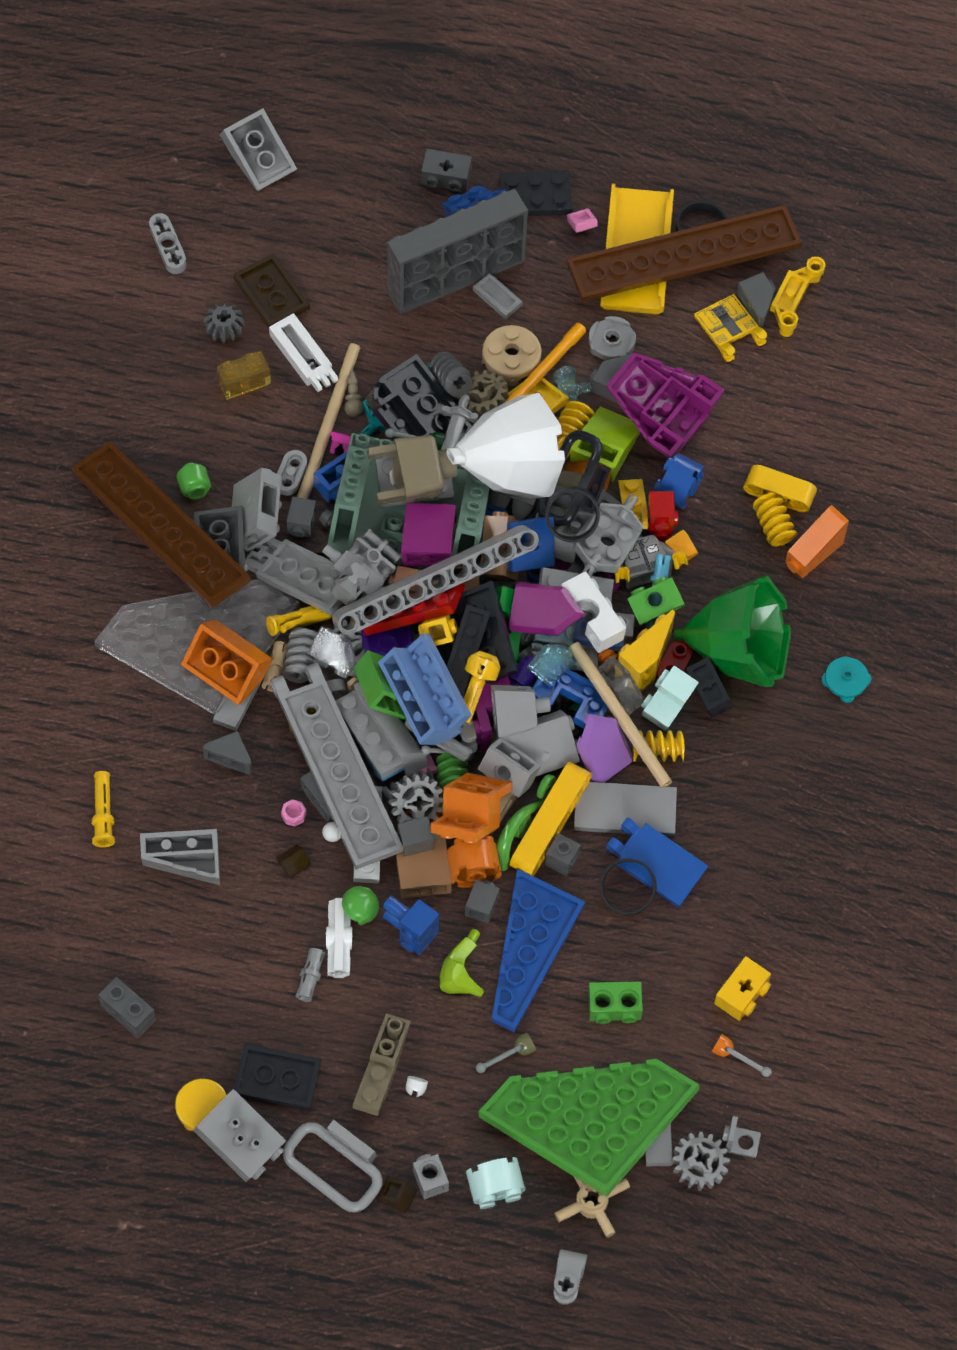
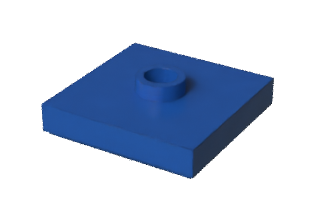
M549 516V523L554 529V518ZM545 517L507 522V531L516 526L525 525L535 531L539 538L538 545L534 550L508 561V571L516 572L555 566L554 535L549 530ZM529 533L522 535L521 544L528 541Z

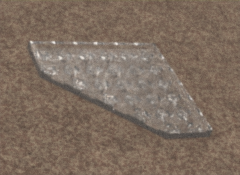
M257 579L242 587L226 603H220L212 609L208 605L202 606L200 598L195 592L122 605L94 643L97 648L215 715L219 713L229 698L181 665L200 624L216 619L266 653L281 633L278 632L277 635L271 636L266 627V618L276 614L283 615L297 611L300 608V602L264 581Z

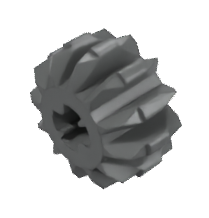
M226 302L221 307L215 303L214 310L208 309L207 317L204 319L207 334L212 335L214 341L221 338L223 343L228 338L234 341L235 335L241 336L242 328L245 326L241 310H236L235 304L227 307Z

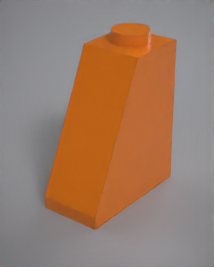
M834 506L828 507L788 550L786 557L788 568L802 578L805 577L843 545L849 520Z

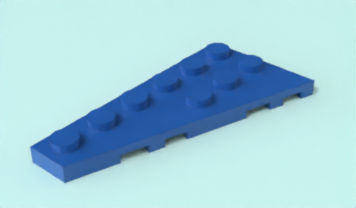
M517 869L492 1014V1022L514 1033L585 906V901Z

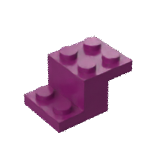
M509 677L485 684L472 718L476 730V743L479 745L481 753L487 752L491 745V727L494 725L490 685L511 686Z

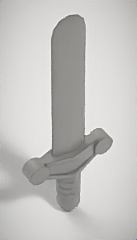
M468 394L460 397L458 406L442 407V415L450 416L451 419L441 450L455 448L465 421L472 423L478 421V414L472 413L467 409L470 400Z

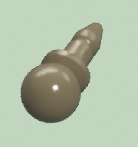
M351 371L348 378L349 395L345 396L347 402L344 409L347 415L357 417L363 412V403L360 401L362 395L357 394V377L355 372Z

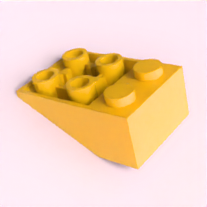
M673 609L667 615H660L649 630L647 628L642 630L637 636L636 641L631 645L629 643L626 644L619 651L616 676L635 695H639L655 681L659 665L672 634L675 616Z

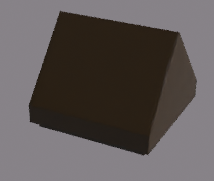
M298 845L276 857L277 862L289 878L311 866L304 848Z

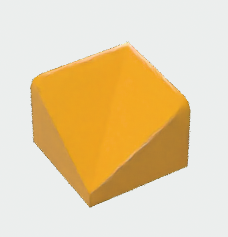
M684 529L665 541V544L673 551L685 552L688 561L698 555L695 546Z

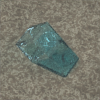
M546 644L527 668L544 683L552 684L574 666L576 661L572 658L573 653L564 645Z

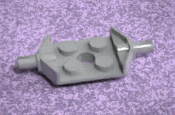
M629 494L623 505L600 504V520L596 530L587 539L576 542L574 547L575 552L585 564L582 573L586 571L589 577H591L593 572L596 571L618 572L644 527L632 511L638 501L636 496L633 498V494ZM595 514L594 517L592 518L591 522L589 523V525H588V527L586 528V530L584 531V533H585L587 530H589L590 527L593 525V523H594V521H595L596 514ZM604 537L610 538L614 544L611 546L604 545L601 539Z

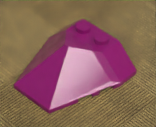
M635 352L606 385L607 390L648 443L668 458H672L675 454L677 455L681 452L706 421L725 391L706 376L700 374L696 376L684 372L682 368L676 367L675 369L663 365L661 361Z

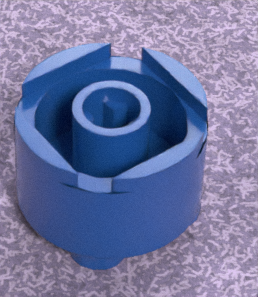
M680 453L675 454L673 458L669 457L665 463L663 470L666 473L662 479H658L653 491H674V505L685 509L689 504L685 500L687 496H694L704 475L701 471L705 470L706 467Z

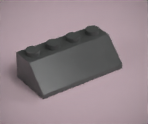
M242 505L194 512V522L245 570ZM235 592L234 594H232L231 596H229L228 598H226V599H225L224 601H222L221 603H226V602H227L229 599H231L237 592ZM200 598L202 606H206L207 604Z

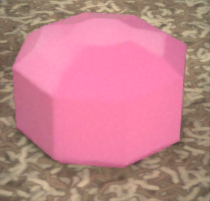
M292 799L284 803L281 816L286 824L297 826L304 822L306 808L302 802Z

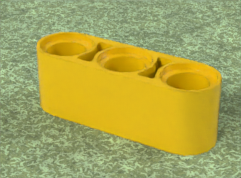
M753 465L743 486L745 492L758 498L767 493H776V498L784 500L782 506L801 513L809 511L817 492L816 486L808 481L762 465Z

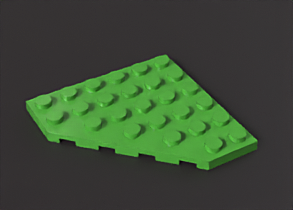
M658 1059L646 1060V1063L631 1065V1062L609 1064V1068L594 1069V1066L573 1069V1072L558 1074V1071L536 1073L535 1077L521 1078V1075L510 1076L479 1110V1118L607 1197L699 1091V1084Z

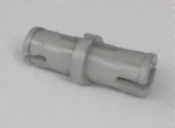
M309 949L306 964L301 969V980L296 993V998L301 1001H312L315 985L320 980L321 974L319 972L325 956V952L320 949Z

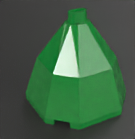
M761 576L720 594L694 616L683 629H675L674 637L677 641H684L704 659L709 657L712 665L725 675L763 687H772L775 684L774 680L784 677L791 638L790 625L784 624L782 610L787 609L786 599L769 576Z

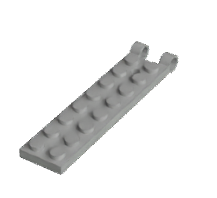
M316 662L305 667L310 684L293 691H289L282 675L270 679L274 695L279 700L355 869L357 870L403 852L400 839L327 685L319 664ZM309 708H314L316 713L310 715L306 711Z

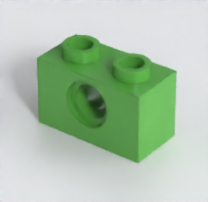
M663 576L653 581L654 586L646 590L643 586L630 592L631 597L627 599L641 627L655 621L662 614L667 615L672 609L676 611L686 606L672 577L667 579L666 576ZM654 593L662 596V602L659 606H651L649 604V597Z

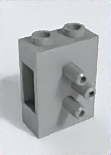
M260 468L234 484L232 507L240 505L243 507L244 548L246 552H250L272 539L280 530V526L277 523L278 512L282 507V502L279 501L282 476L267 468Z
M562 710L538 717V725L534 728L501 737L542 765L536 776L563 768L569 761L573 764L580 762L579 752L576 747L578 740L574 739L572 730L575 729L573 720L570 715L567 716Z
M234 1089L193 1130L245 1182L251 1177L256 1180L266 1170L263 1164L269 1158L274 1161L284 1151L281 1146L286 1142Z

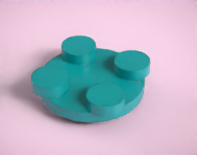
M843 656L830 663L826 673L822 676L821 682L832 693L839 696L843 702L851 703L856 696L863 693L866 687L870 685L871 676L860 661Z

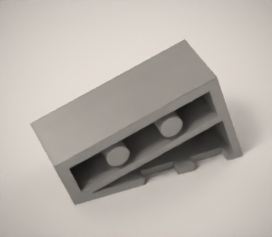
M217 829L140 834L143 866L221 886Z

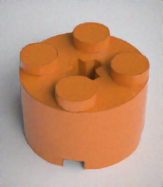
M485 836L473 844L465 843L463 839L457 838L454 840V845L447 850L450 877L453 885L457 882L458 887L473 888L475 880L482 882L492 878L494 882L502 875L497 846L492 836Z

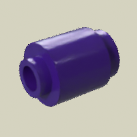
M527 655L517 663L518 673L508 677L511 686L531 687L541 674L542 665L536 659Z

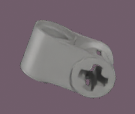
M564 1249L560 1250L554 1281V1297L558 1303L568 1305L576 1300L580 1281L584 1274L587 1254ZM564 1286H569L567 1292L562 1291Z

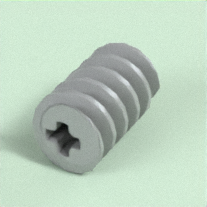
M299 627L293 628L290 631L287 644L288 650L286 652V660L284 661L285 668L282 673L284 678L289 681L304 683L308 681L305 667L316 663L314 659L317 657V652L315 650L319 648V643L316 641L320 640V634L313 630Z

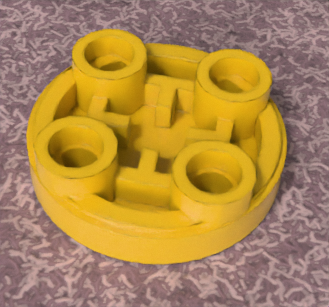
M196 1079L190 1081L180 1089L176 1097L175 1107L177 1116L187 1130L193 1131L227 1095L224 1089L212 1080Z

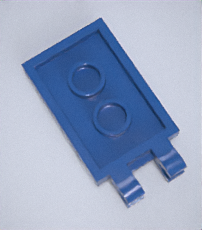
M627 817L621 825V830L630 835V839L623 845L619 840L612 837L606 849L620 859H636L648 866L656 879V893L679 908L705 873L708 865L647 823L640 828L632 819ZM624 862L617 865L653 890L652 878L642 865L634 862Z

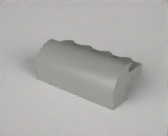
M360 683L354 684V691L335 701L347 727L382 779L402 768L405 769L403 773L409 777L411 774L429 766L426 755H423L421 748L400 718L369 708Z

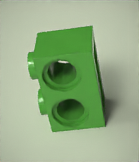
M641 982L589 983V1021L606 1024L621 1020L623 1023H634L637 1020H641L643 1012ZM625 1000H630L635 1005L632 1007H626L622 1004V1002ZM606 1001L609 1006L601 1008L597 1006L596 1002Z

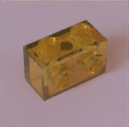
M261 350L255 353H247L241 358L233 361L228 360L217 366L218 382L227 400L271 384L270 368Z

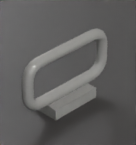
M335 1120L330 1123L327 1129L318 1123L308 1122L302 1124L292 1134L283 1148V1158L289 1168L348 1212L364 1210L373 1201L382 1187L383 1179L381 1172L372 1164L377 1157L375 1151ZM314 1133L372 1178L371 1186L359 1201L352 1202L295 1159L293 1151L306 1134Z

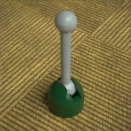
M387 429L385 432L387 438L415 437V435L394 432L393 429ZM438 432L430 433L429 435H432L436 440L437 449L441 450L444 434Z

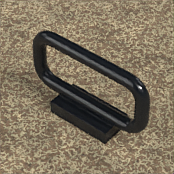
M576 430L566 436L559 451H564L566 461L572 444L576 440L592 445L593 451L578 487L590 492L596 502H598L611 468L599 463L603 451L600 439L588 432ZM575 492L569 509L564 516L561 517L549 512L548 517L554 518V525L565 526L574 520L579 508L593 514L595 505L586 495ZM550 497L539 498L537 509L540 517H545V507Z

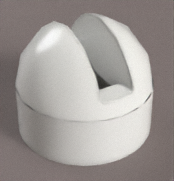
M408 1076L406 1082L407 1093L412 1096L414 1090L417 1091L416 1097L423 1095L428 1081L419 1077Z

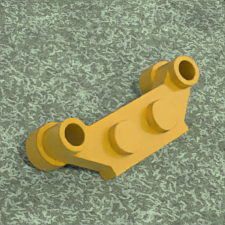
M820 257L808 259L806 267L796 271L789 270L771 304L770 311L775 313L780 328L779 332L784 337L791 336L797 327L798 316L795 311L809 284L819 282L824 273L825 262Z

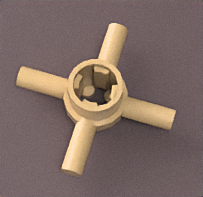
M575 1178L580 1187L575 1203L555 1212L558 1222L580 1212L587 1218H596L606 1237L614 1235L616 1232L604 1211L608 1205V1198L630 1188L627 1179H622L606 1197ZM591 1196L597 1197L599 1204L594 1206V1203L592 1201H588L586 1203L585 1200L587 1198H590Z

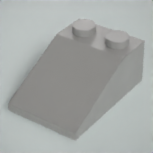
M264 109L229 126L219 134L231 156L257 191L297 170Z

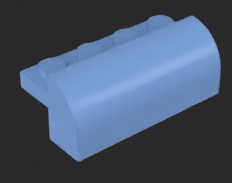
M422 634L408 648L394 647L378 662L419 744H440L462 732L460 726L472 715L430 634Z

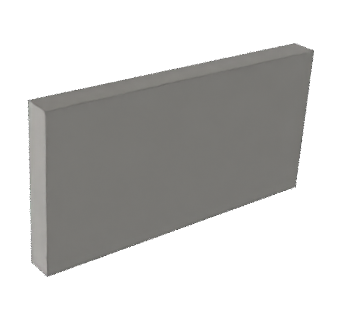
M589 782L575 806L574 831L626 834L621 830V825L628 817L640 828L647 823L664 836L675 837L677 787L661 788L660 786Z

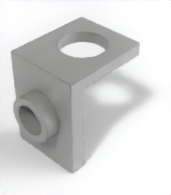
M733 1116L731 1125H725L722 1141H727L726 1148L728 1152L756 1158L761 1133L736 1127L738 1117ZM742 1136L750 1137L753 1140L752 1148L748 1150L742 1149L738 1144L739 1138Z

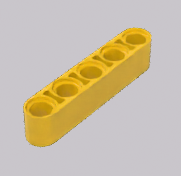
M570 761L566 764L515 850L509 866L535 876L546 857L547 851L558 833L560 834L589 784L592 776L591 772Z

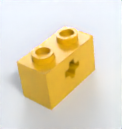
M745 956L716 994L714 1004L740 1021L744 1015L749 1016L757 1005L755 1000L758 996L764 997L770 989L771 984L769 980L771 973ZM745 988L749 989V990H746L744 993H743L742 991H740V990H744Z

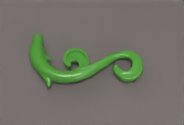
M546 775L540 782L537 797L541 799L519 809L502 830L496 844L501 871L508 869L510 849L514 836L522 838L531 823V814L541 808L557 781L553 775Z

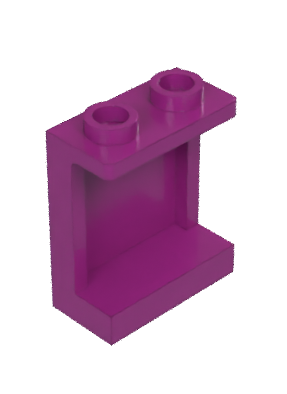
M421 502L407 503L401 548L403 565L430 567L452 556L454 527L457 522L456 505L445 503L424 504Z

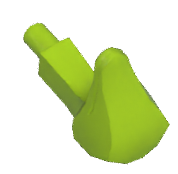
M471 929L468 936L463 938L445 958L439 976L440 988L443 992L448 994H472L478 997L483 995V989L472 980L464 967L466 958L477 946L475 943L480 936L478 930Z

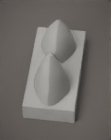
M489 488L491 492L488 503L505 509L510 500H513L512 514L517 521L524 519L533 508L537 507L538 498L527 499Z

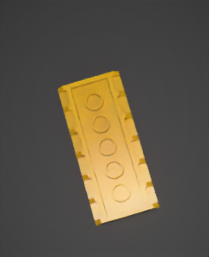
M612 184L606 249L669 234L671 231L674 189H671L670 192L616 188L615 184ZM666 281L601 297L600 306L605 310L660 314L664 311Z

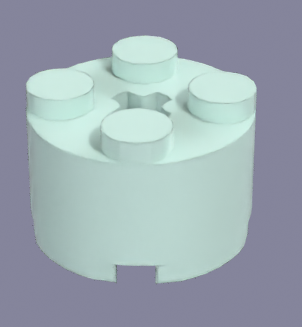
M512 1157V1162L508 1163L507 1158H501L477 1165L478 1171L472 1173L471 1168L466 1171L474 1204H479L480 1209L493 1207L496 1205L495 1201L505 1199L506 1203L521 1199V1194L525 1191L516 1157Z

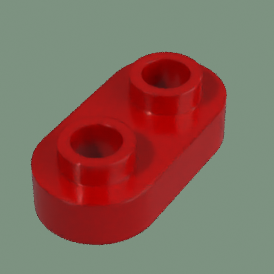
M684 641L671 643L659 665L657 679L660 678L665 669H672L673 666L685 673L692 658V648ZM676 650H683L684 653L678 654Z

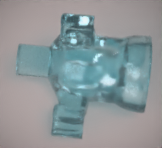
M565 366L555 371L552 377L555 383L558 384V389L569 397V402H579L577 396L581 393L590 392L592 388L590 383L587 382L577 384L575 367Z

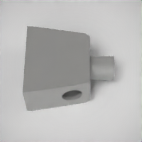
M490 685L494 731L498 737L534 728L538 725L537 713L550 712L549 697L535 698L534 690L529 686Z

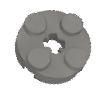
M615 316L605 317V320L599 323L598 321L595 322L589 332L591 353L605 361L631 354L636 343V333L630 327L631 324L625 319ZM613 335L616 336V340L618 341L609 342V340H607L606 338H611V336Z

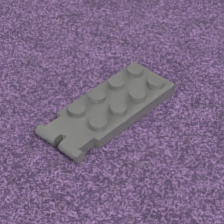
M275 536L256 547L258 553L251 551L246 556L245 571L250 570L254 572L259 580L331 616L343 603L330 590V587L337 579L331 575V569L335 563L287 539L281 542L275 539Z

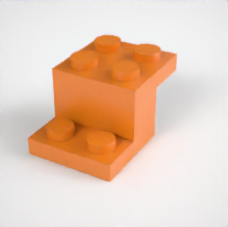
M466 773L447 784L443 790V816L431 823V833L439 834L444 839L458 838L463 839L465 843H477L480 839L500 827V799L512 791V781Z

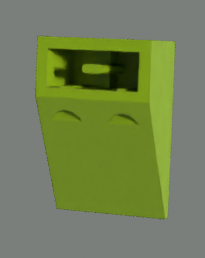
M600 406L581 431L593 434L600 439L603 451L599 463L611 468L610 481L613 482L640 431L631 419ZM576 440L571 448L570 462L589 460L593 451L592 445Z

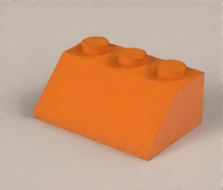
M214 619L200 624L181 665L237 705H240L264 679L273 658Z

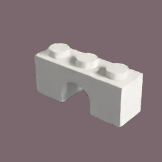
M585 571L560 585V587H565L582 610L589 611L596 617L587 623L585 635L598 653L623 641L626 624L623 618L617 616L613 611L610 600L601 594L598 583L594 578H590Z

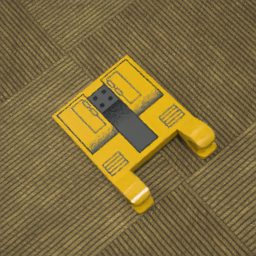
M734 294L694 313L695 319L719 348L726 362L735 359L733 355L735 349L730 343L750 333L758 346L767 343L765 339L767 337L766 331L757 325Z

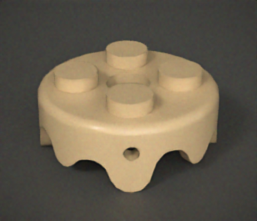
M515 325L502 326L492 331L485 339L482 350V364H485L489 375L495 371L497 377L503 376L508 386H516L522 378L528 377L541 363L542 350L540 342L526 328ZM509 348H514L518 353L516 355H508L505 351Z

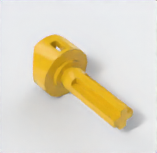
M478 651L468 657L464 668L473 675L463 698L472 715L466 721L467 723L472 721L485 685V680L495 681L500 671L498 658L482 651Z

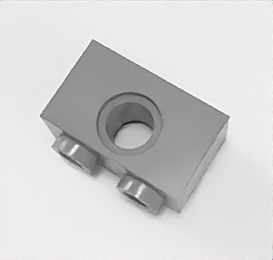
M500 737L489 746L478 770L487 777L512 781V791L510 793L519 798L531 787L542 765Z

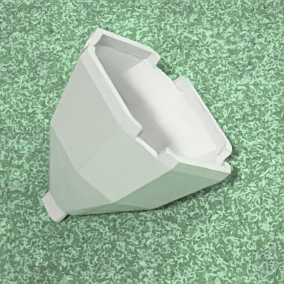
M540 393L517 396L484 413L456 444L455 448H448L446 451L447 457L453 465L460 464L492 490L527 499L551 497L565 462L564 451H558L557 435L562 434L561 425Z

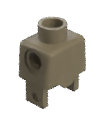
M432 435L396 438L393 444L370 447L366 453L367 461L393 457L394 466L388 474L391 485L397 489L377 493L375 498L377 506L401 501L404 506L407 503H416L439 497L445 485L444 479L457 477V464L453 465L446 454L447 449L438 451L436 440Z

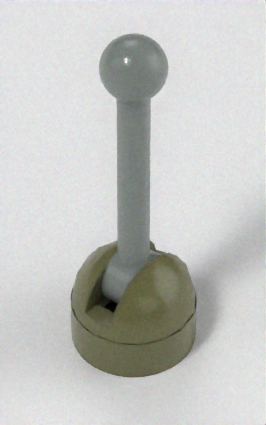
M526 1032L516 1038L514 1048L484 1064L478 1063L476 1071L483 1073L487 1067L516 1052L520 1055H529L535 1052L536 1048L529 1034Z

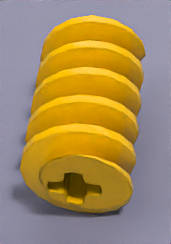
M578 401L568 402L557 419L562 430V434L558 435L557 441L562 437L566 438L573 431L582 430L590 420L589 418H592L594 415L593 409Z
M771 492L756 499L753 503V508L756 511V516L760 519V525L763 527L768 543L773 547H778L795 539L798 533L796 530H792L794 524L789 522L791 519L790 515L785 514L787 508L782 506L784 500L776 498L777 494Z
M638 730L656 758L658 755H661L663 762H666L668 755H671L672 761L676 762L678 755H681L682 761H684V736L681 730L677 731L675 737L671 730L667 731L665 737L661 730L657 731L655 737L651 730L647 731L645 737L642 731ZM633 746V762H636L639 753Z

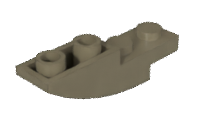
M390 1014L385 1015L370 1054V1061L355 1097L353 1109L378 1116L391 1086L408 1034L410 1020Z

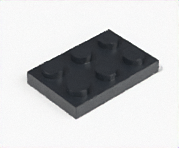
M569 170L500 173V189H505L506 191L515 189L528 209V216L572 213Z
M244 1044L234 1090L242 1098L310 1111L320 1071L321 1059Z

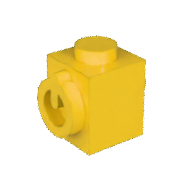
M450 614L426 620L418 626L420 636L422 634H430L435 646L452 642L456 638L455 633H458L457 623L454 618H450Z

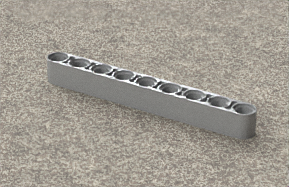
M525 525L516 526L339 608L333 614V624L344 634L356 633L534 550L539 542L538 535ZM529 533L528 541L521 544L522 535ZM506 543V551L499 554L498 549L500 545ZM484 553V561L476 564L477 556ZM462 564V571L459 574H454L455 566ZM440 574V581L432 585L431 580L433 576ZM418 585V591L414 595H409L410 587ZM395 595V602L388 606L386 604L388 597ZM372 605L373 612L368 616H364L365 608ZM346 616H351L350 623L347 626H341L342 619Z

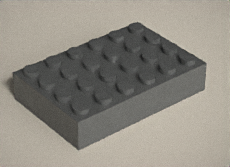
M515 189L501 192L496 197L482 200L467 209H460L453 215L439 218L429 225L417 227L412 232L403 236H396L387 242V293L400 315L479 282L489 273L495 275L525 262L528 209Z

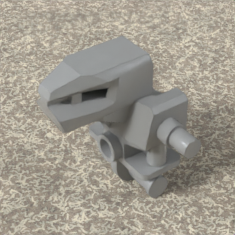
M371 529L366 532L363 539L357 537L352 547L348 551L346 550L344 554L338 550L336 551L329 544L322 550L335 563L331 569V575L337 579L330 587L331 593L345 605L354 602L360 594L361 598L384 588L382 585L386 578L393 574L396 567L382 556L381 552L390 558L394 564L402 557L401 554L388 545V540L385 539L383 541ZM363 539H366L367 541H369V542H370L372 545H374L377 549L372 548V547H371L369 544H367ZM392 595L389 596L386 604L391 605L396 598Z

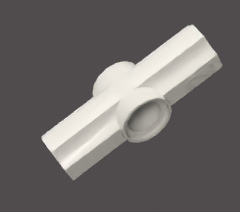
M343 898L330 900L328 905L329 924L326 926L328 976L334 978L350 976L352 927H350L351 919L343 911L341 904Z

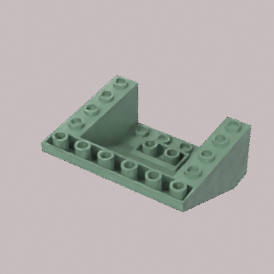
M351 434L328 544L336 551L338 550L341 553H344L346 550L348 551L357 537L363 539L366 532L371 529L383 541L385 539L388 540V545L401 554L406 505L389 507L376 505L375 498L377 493H379L375 460L367 461L366 456L367 450L370 447L393 444V441L389 439L369 437L365 434ZM457 464V477L452 478L454 499L424 502V504L445 503L456 505L457 522L454 527L452 556L479 544L490 488L460 464ZM363 539V540H364L367 544H369L372 548L377 549V548H376L374 545H372L369 541H367L366 539ZM381 552L382 556H384L388 561L394 564L390 558H388L385 554ZM402 557L396 563L397 565L406 566L402 564ZM407 566V567H412V568H417V569L423 570V569L428 568L429 566Z

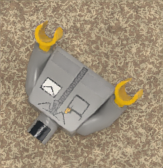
M640 534L618 572L614 573L615 583H619L620 579H625L626 588H631L653 582L650 579L654 575L656 554H663L662 565L665 555L672 556L668 572V578H670L672 564L676 570L680 568L679 564L688 565L687 555L683 551H673L665 543L658 541L655 535L642 537V534Z

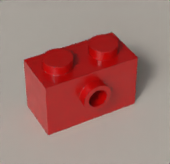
M649 491L647 536L655 535L658 541L665 542L672 537L674 525H678V511H675L674 491Z

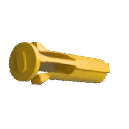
M309 606L283 615L268 616L266 618V627L269 634L275 636L278 632L285 633L289 629L329 620L333 615L331 616L313 606Z

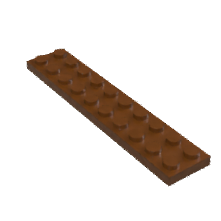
M786 205L567 258L566 264L581 302L797 249L801 247L802 242Z
M111 442L71 467L73 474L211 609L251 582L250 575Z

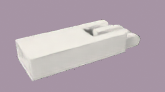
M294 313L269 327L270 337L307 386L312 384L315 390L319 392L323 390L319 383L320 381L325 387H328L331 384L327 377L333 383L339 380L332 370L331 362ZM314 359L319 366L315 368L313 362L307 364V362Z

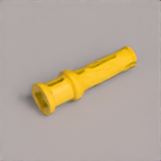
M98 771L94 774L95 815L92 818V825L94 826L92 844L96 847H110L115 844V838L112 836V826L115 821L110 813V773Z

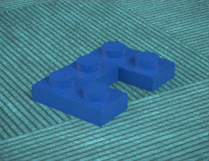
M550 659L533 687L535 698L549 697L550 709L558 694L580 704L581 706L573 719V723L583 729L586 725L584 721L587 713L603 717L608 708L590 680Z

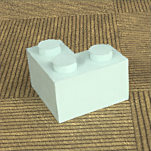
M675 666L670 671L665 669L655 684V687L658 688L654 696L649 694L641 706L644 708V711L641 715L664 731H667L699 682Z

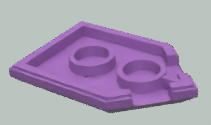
M587 713L584 721L586 725L576 747L586 770L592 773L591 781L604 783L633 761V755L616 718Z

